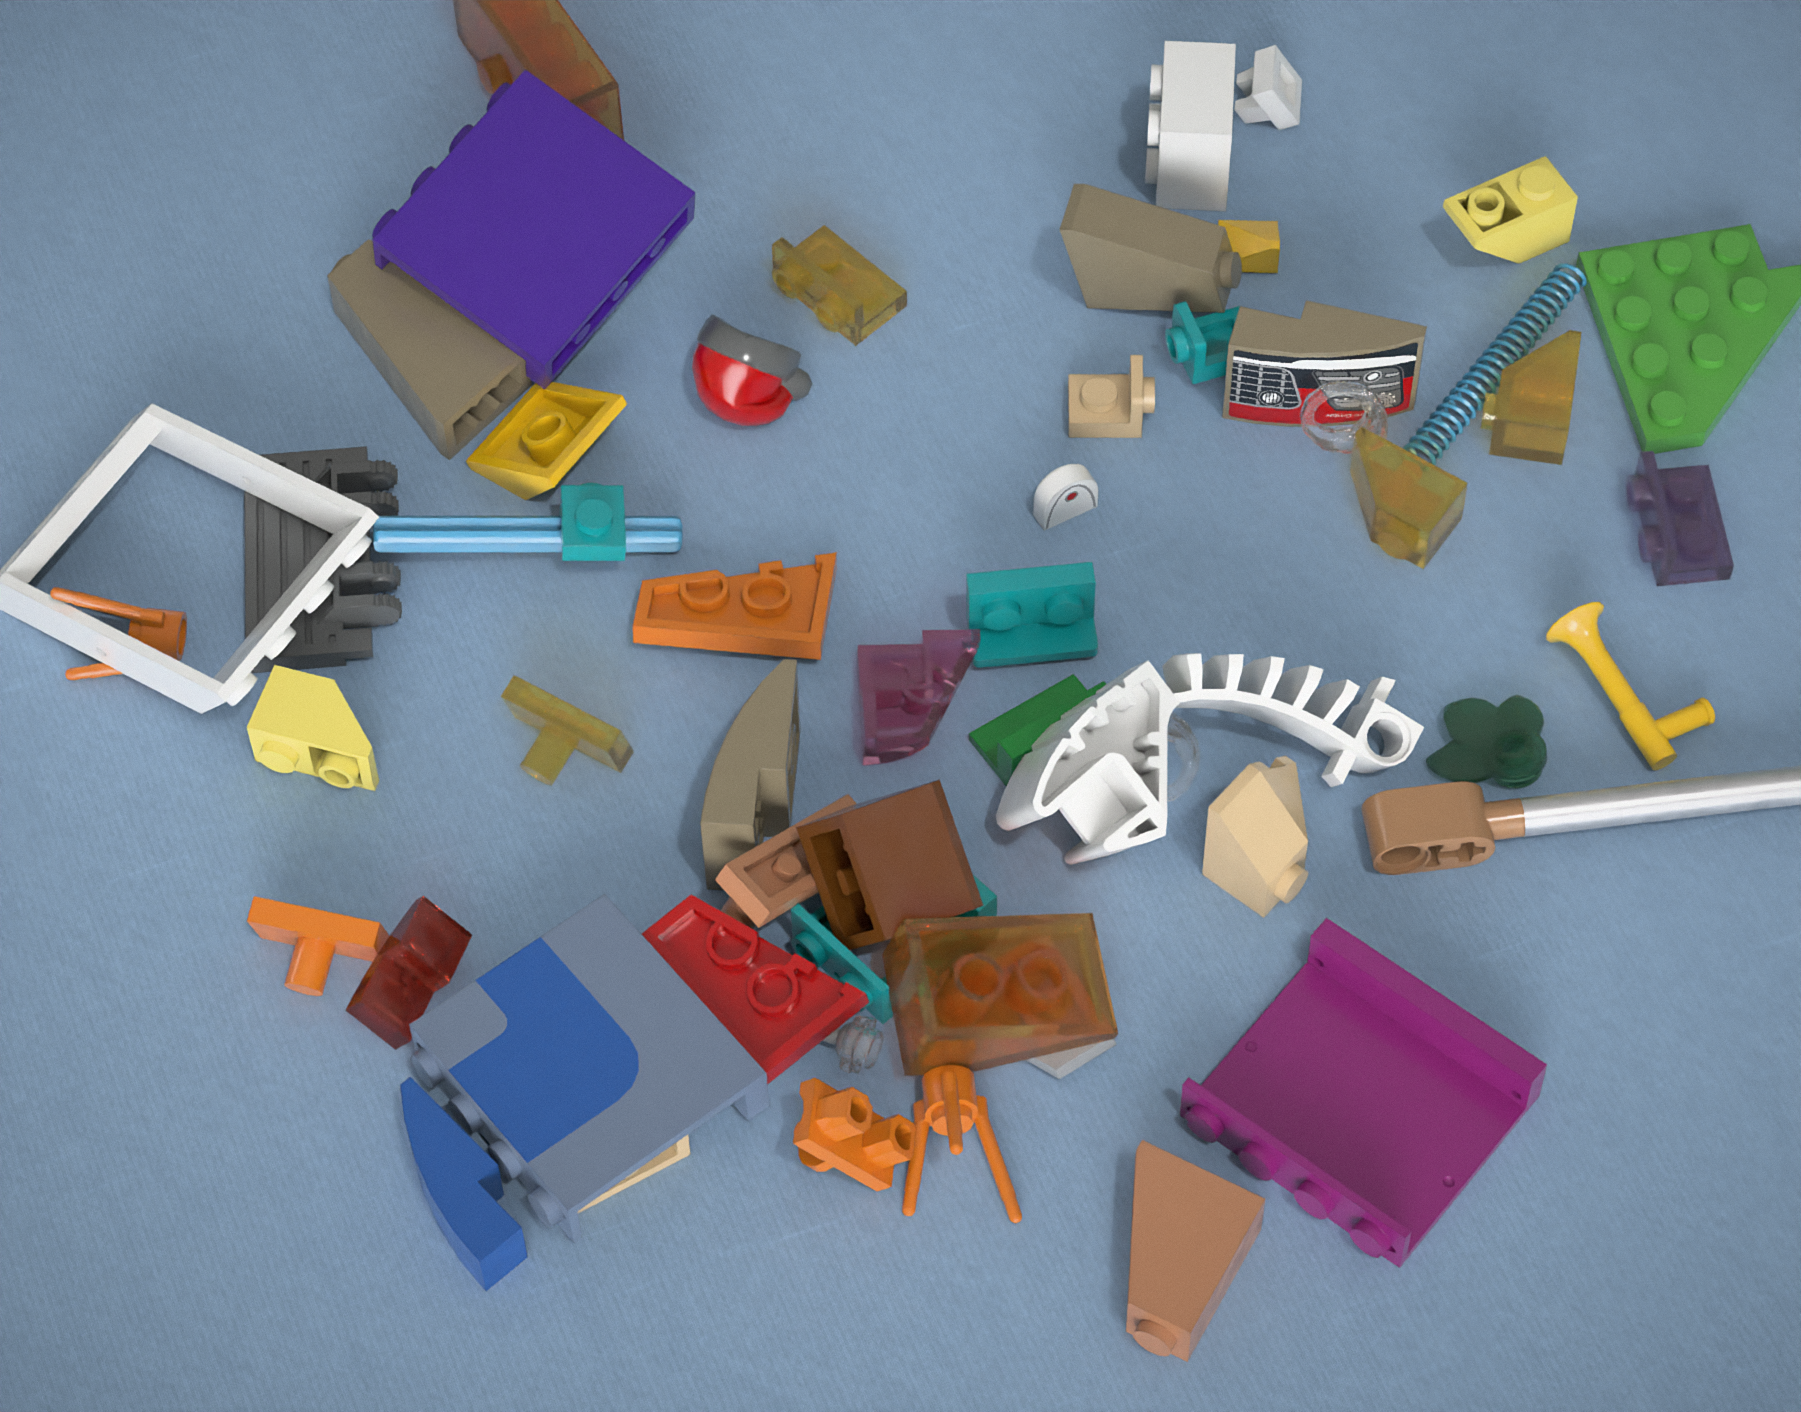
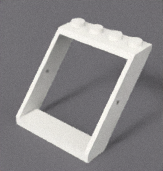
M150 404L128 422L0 569V610L203 714L225 702L234 706L250 691L258 679L251 671L264 655L272 660L289 644L296 634V631L289 625L303 609L310 614L327 598L334 588V585L328 578L340 564L346 568L350 567L366 551L372 542L366 535V532L379 516L370 508L159 406ZM149 444L333 534L214 678L62 601L53 599L49 594L28 584Z

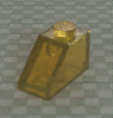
M1569 330L1502 369L1498 394L1486 392L1480 429L1492 430L1489 455L1562 465L1570 426L1582 332Z
M1360 427L1354 436L1350 473L1370 541L1379 545L1388 555L1396 559H1405L1424 569L1461 521L1468 483L1377 434Z

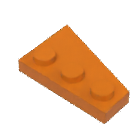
M837 552L815 555V564L783 568L781 560L758 563V572L726 577L718 570L642 580L632 625L633 643L821 660L837 571Z

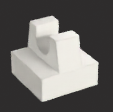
M1276 45L1255 51L1254 67L1237 74L1236 84L1247 97L1235 101L1234 110L1245 124L1271 120L1278 130L1298 125L1300 123L1302 79Z

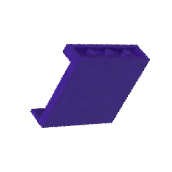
M525 69L512 85L505 82L494 92L487 104V112L474 127L471 124H467L456 134L450 144L448 156L436 169L430 166L419 175L412 186L411 197L398 211L390 209L381 217L373 230L372 240L376 266L383 270L390 261L523 358L526 361V376L543 389H546L694 219L696 192Z

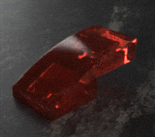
M424 895L418 898L378 952L345 1011L395 1050L407 1044L412 1039L409 1024L424 1014L434 992L450 983L472 934Z

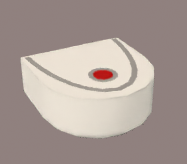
M1081 464L1061 466L1050 472L1037 486L1034 495L1033 516L1044 531L1098 507V486L1087 468Z

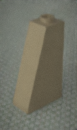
M370 239L364 242L352 254L343 256L327 275L334 313L439 453L448 460L453 458L532 386L531 379L526 376V361L391 261L383 270L376 266L373 241Z

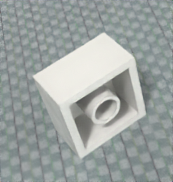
M1165 41L1163 65L1151 64L1150 100H1160L1161 104L1149 103L1147 146H1159V148H1147L1145 184H1157L1156 206L1165 209L1226 211L1233 127L1236 44Z

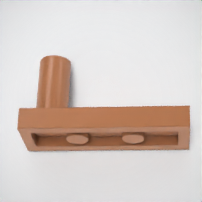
M847 794L725 864L715 881L730 897L720 911L755 930L756 927L760 928L790 910L797 903L800 904L817 894L818 889L796 827L857 803Z

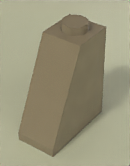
M1088 184L1073 185L1059 230L1087 308L1173 311L1174 304L1186 301L1191 312H1225L1231 288H1238L1242 273L1241 257L1238 252L1232 251L1225 227Z

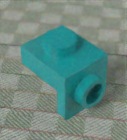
M1186 301L1173 305L1172 328H1168L1165 331L1166 345L1172 361L1175 364H1183L1192 385L1226 375L1228 344L1240 306L1226 309L1224 313L1215 312L1194 318Z
M593 482L580 485H561L559 516H561L562 561H625L624 485H602Z

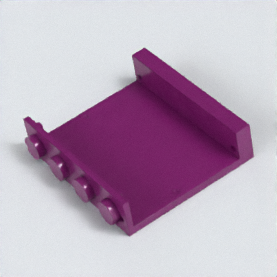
M1326 918L1311 935L1307 963L1202 1085H1199L1189 1077L1183 1083L1180 1116L1188 1121L1187 1126L1199 1138L1210 1143L1217 1141L1239 1156L1242 1165L1255 1177L1264 1181L1272 1179L1294 1194L1297 1203L1307 1213L1318 1219L1328 1218L1350 1233L1353 1242L1363 1252L1375 1258L1383 1256L1400 1268L1538 1099L1547 1064Z

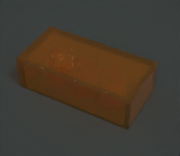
M453 0L458 37L476 61L479 77L489 94H494L505 82L512 85L526 69L624 140L619 84L558 0Z

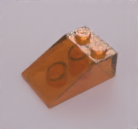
M1093 913L903 919L882 954L904 1076L924 1075L929 1070L944 1065H960L975 1072L1112 1040L1118 1035Z

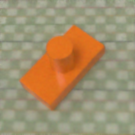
M256 896L253 897L247 922L260 938L295 945L284 986L306 995H323L334 954L386 964L392 943V938L380 922Z

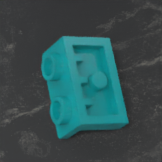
M1093 562L966 574V619L973 665L977 668L1096 656L1098 654V639L1094 620L1096 581Z

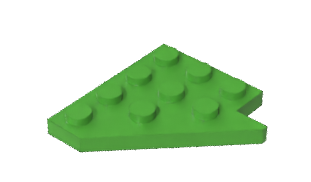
M1751 224L1578 252L1576 267L1584 273L1587 284L1583 289L1643 456L1703 446L1801 306V264L1768 270Z

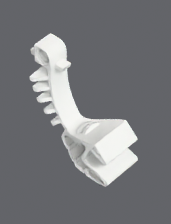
M1201 653L1173 655L1162 666L1165 683L1149 660L1119 675L1096 691L1095 695L1086 698L1061 715V720L1051 724L1031 746L1033 751L1024 755L1013 772L1002 795L996 813V820L1002 829L1010 831L1052 815L1059 809L1082 839L1064 857L1065 862L1070 865L1108 856L1165 836L1167 826V726L1174 708H1207L1243 714L1273 725L1302 739L1331 757L1321 776L1330 787L1343 784L1350 769L1361 774L1373 773L1405 761L1412 752L1424 727L1385 703L1396 681L1386 677L1370 681L1359 704L1352 707L1342 728L1339 729L1333 723L1354 699L1360 686L1346 679L1329 683L1316 689L1324 669L1307 665L1291 668L1282 674L1285 658L1273 656L1253 660L1243 667L1244 654L1214 655L1202 665ZM1370 726L1378 730L1384 739V750L1381 756L1375 754L1368 744L1367 733Z

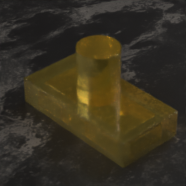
M515 675L501 695V698L515 718L540 730L539 735L522 760L520 767L526 773L547 785L552 786L575 749L620 773L634 753L621 730Z

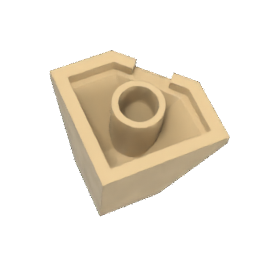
M1281 756L1274 759L1270 768L1260 761L1248 764L1208 807L1202 875L1263 918L1280 900L1284 903H1289L1302 889L1308 877V871L1305 869L1308 838L1296 762L1287 756Z

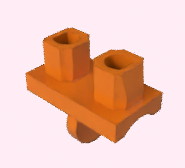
M816 1077L801 1082L799 1094L803 1100V1114L801 1121L794 1128L793 1144L798 1146V1156L802 1164L816 1172H825L835 1167L876 1192L892 1187L894 1165L908 1161L913 1157L916 1134L915 1124L899 1114L884 1118L873 1112V1106L868 1096L854 1087L838 1091Z

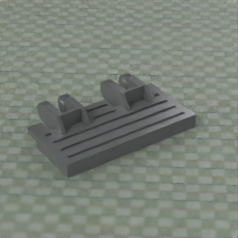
M367 446L260 454V456L370 508L378 516H398L399 500L392 493L384 491H389L390 488H394V485H397L398 469L396 465H392L391 462H386L385 460H368ZM244 491L246 639L333 534ZM370 529L366 532V535H367L369 538H370ZM371 545L350 567L346 568L340 564L328 578L334 585V588L327 598L310 614L303 609L289 625L296 631L289 644L272 660L264 655L251 673L271 672L274 665L293 670L346 666V659L373 657L372 628L364 627H376L380 624L384 626L386 624L392 625L393 622H398V619L401 618L402 602H400L399 598H395V595L391 596L388 593L374 595L378 594V592L385 593L388 591L392 592L394 589L397 590V586H400L401 582L399 566H395L394 563H388V561H379L378 563L371 561Z

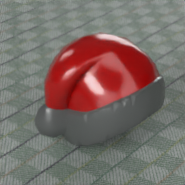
M713 314L705 321L697 337L698 343L693 353L692 371L697 395L710 412L724 421L742 426L769 424L784 415L791 401H797L809 394L813 383L809 374L798 368L801 357L800 352L745 333Z

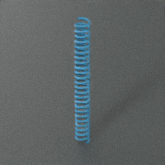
M1560 263L1555 266L1553 272L1549 273L1547 279L1543 280L1540 287L1535 290L1534 295L1529 297L1528 302L1523 304L1521 310L1517 311L1515 317L1502 329V333L1498 334L1495 341L1490 343L1489 348L1484 350L1482 356L1476 360V364L1472 365L1469 372L1465 373L1462 380L1458 381L1456 388L1450 391L1449 396H1446L1443 399V403L1437 406L1436 411L1431 413L1429 419L1423 423L1422 428H1419L1416 435L1411 437L1409 443L1404 445L1402 455L1405 463L1412 471L1421 475H1426L1430 472L1429 467L1435 466L1436 459L1442 458L1443 451L1449 450V443L1455 442L1456 435L1462 434L1463 427L1469 426V419H1474L1476 411L1482 410L1483 403L1489 402V395H1495L1496 388L1501 387L1503 384L1502 380L1508 379L1509 372L1516 369L1515 364L1522 362V356L1528 355L1529 349L1534 348L1535 341L1540 340L1542 333L1548 331V325H1553L1555 322L1554 318L1560 317L1561 310H1565L1568 306L1567 302H1572L1574 295L1579 294L1580 287H1584L1587 284L1586 277L1579 268L1567 263ZM1568 268L1575 271L1582 281L1578 283L1572 275L1566 273V271H1560V269ZM1558 276H1563L1569 284L1575 286V289L1571 290L1566 283L1559 280ZM1552 283L1557 284L1562 291L1569 294L1568 298H1565L1560 291L1553 288ZM1545 291L1551 292L1556 299L1562 301V305H1558L1554 299L1547 296ZM1539 299H1544L1549 306L1556 309V312L1552 313L1547 306L1540 303ZM1532 306L1538 307L1539 310L1543 314L1550 317V319L1546 321L1541 314L1534 311ZM1526 314L1532 315L1537 322L1543 324V328H1539L1533 321L1528 319ZM1520 322L1526 323V325L1531 330L1535 331L1537 335L1533 336L1527 329L1520 325ZM1513 329L1518 330L1525 338L1529 339L1530 343L1526 344L1521 337L1514 333ZM1507 337L1512 338L1524 350L1522 352L1519 351L1515 345L1507 340ZM1500 345L1506 346L1513 354L1517 355V359H1513L1507 352L1503 351ZM1494 353L1500 354L1511 366L1506 367L1502 361L1495 357ZM1487 360L1492 361L1498 368L1503 370L1504 374L1500 375L1498 371L1489 366ZM1480 368L1486 369L1493 377L1497 378V383H1494L1488 376L1484 375ZM1474 376L1481 378L1485 384L1491 387V390H1486L1483 385L1475 380ZM1467 384L1473 385L1485 397L1480 398L1475 392L1470 390ZM1461 392L1467 393L1478 405L1473 406L1471 402L1462 396ZM1454 400L1460 401L1465 407L1470 409L1471 414H1467L1462 408L1457 406ZM1448 408L1454 409L1465 421L1460 422L1449 412ZM1441 416L1447 417L1452 423L1457 425L1458 429L1454 430L1443 421ZM1435 424L1440 425L1449 432L1451 438H1447L1442 432L1437 430ZM1428 432L1434 433L1445 445H1439L1430 437ZM1421 440L1427 441L1432 447L1437 449L1438 453L1434 454L1424 446ZM1415 448L1422 450L1429 456L1431 462L1422 459ZM1409 449L1414 458L1424 466V470L1417 468L1407 456Z

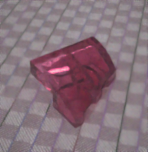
M980 629L922 630L921 644L858 645L856 661L863 765L900 760L929 746L968 667L980 647Z

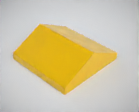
M551 382L546 389H543L535 383L468 457L466 462L474 472L518 497L528 500L554 488L624 409L627 402L623 395L556 382Z

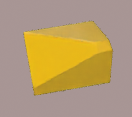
M1218 220V225L1226 228L1232 251L1238 252L1241 257L1242 272L1278 273L1280 255L1278 221Z

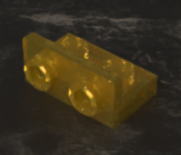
M825 225L796 247L783 237L771 245L772 277L779 290L791 299H799L815 313L819 322L827 330L834 333L838 331L855 346L907 306V291Z

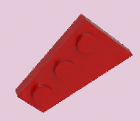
M692 894L642 933L644 938L763 1068L767 1076V1085L869 1003L865 992L847 982L842 984L819 971L812 962L796 953L793 955L759 937L757 931Z

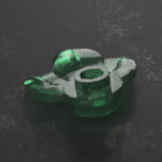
M1516 694L1507 698L1499 707H1496L1487 700L1474 697L1459 699L1445 706L1443 712L1444 723L1449 736L1453 740L1426 759L1427 767L1432 772L1453 782L1478 783L1493 777L1498 784L1507 788H1523L1538 780L1547 763L1548 754L1546 744L1540 736L1544 726L1543 714L1533 701Z

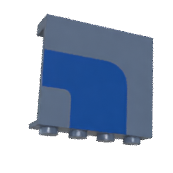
M603 894L409 1024L415 1053L411 1055L410 1060L420 1078L430 1088L439 1084L451 1098L448 1101L449 1107L463 1129L469 1134L478 1130L490 1144L487 1148L488 1153L498 1164L501 1174L509 1181L518 1177L530 1191L527 1196L528 1200L541 1221L549 1228L558 1224L573 1243L582 1238L578 1217L580 1209L733 1103L748 1121L769 1107L767 1076L763 1068L606 894Z

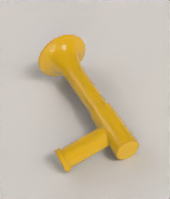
M1590 602L1575 608L1550 627L1546 633V640L1550 643H1567L1581 655L1620 714L1621 722L1652 770L1655 771L1666 767L1677 757V753L1669 743V740L1703 725L1709 726L1715 722V713L1712 705L1707 699L1701 697L1695 700L1693 704L1655 720L1646 705L1640 702L1601 639L1597 623L1599 616L1603 612L1604 605L1601 602Z

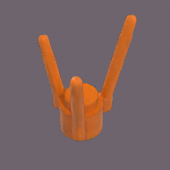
M59 587L51 589L50 596L53 599L130 619L129 636L178 661L182 659L187 636L186 612L149 607L141 608L80 591L76 592ZM104 663L69 668L65 672L68 680L123 674Z
M944 1065L929 1070L921 1079L923 1099L913 1104L916 1134L913 1157L909 1160L902 1205L903 1214L905 1216H912L915 1213L929 1127L932 1126L933 1130L938 1134L948 1136L951 1153L959 1155L963 1151L962 1134L969 1131L973 1123H975L1008 1217L1013 1223L1020 1222L1022 1220V1213L989 1120L987 1098L976 1095L974 1073L969 1068L960 1065Z

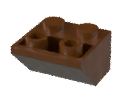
M940 779L848 806L796 827L833 935L849 950L882 942L983 906Z

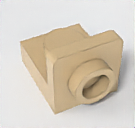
M1130 355L1129 374H1068L1069 438H1142L1143 413H1154L1155 377H1143V355Z

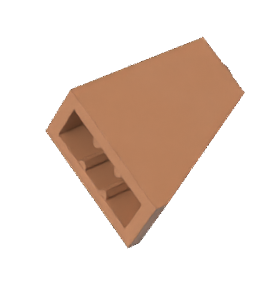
M1144 1140L1140 1142L1135 1155L1126 1332L1132 1334L1135 1341L1141 1347L1159 1356H1169L1172 1354L1188 1362L1261 1231L1265 1198Z

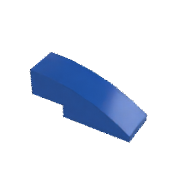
M409 1077L400 1084L404 1121L422 1191L438 1227L456 1256L482 1288L487 1291L528 1257L522 1227L497 1203L504 1196L498 1164Z

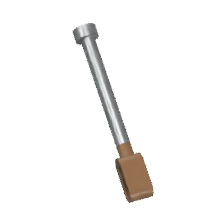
M1801 765L1485 802L1483 790L1479 785L1465 781L1385 790L1366 799L1362 804L1361 811L1374 869L1386 875H1401L1479 864L1494 853V840L1801 805Z

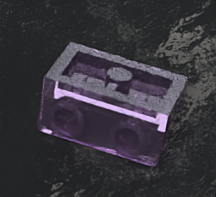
M1653 451L1640 452L1635 475H1628L1626 479V497L1629 510L1631 512H1639L1642 523L1638 530L1639 554L1643 563L1651 562L1656 586L1730 580L1734 563L1709 464L1658 469Z

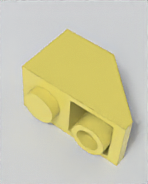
M1544 156L1445 199L1443 208L1474 249L1520 264L1570 241L1578 196L1549 159Z
M274 665L247 725L255 761L261 762L269 769L280 773L297 771L320 777L327 783L339 788H352L356 786L375 791L379 783V777L372 746L335 680Z

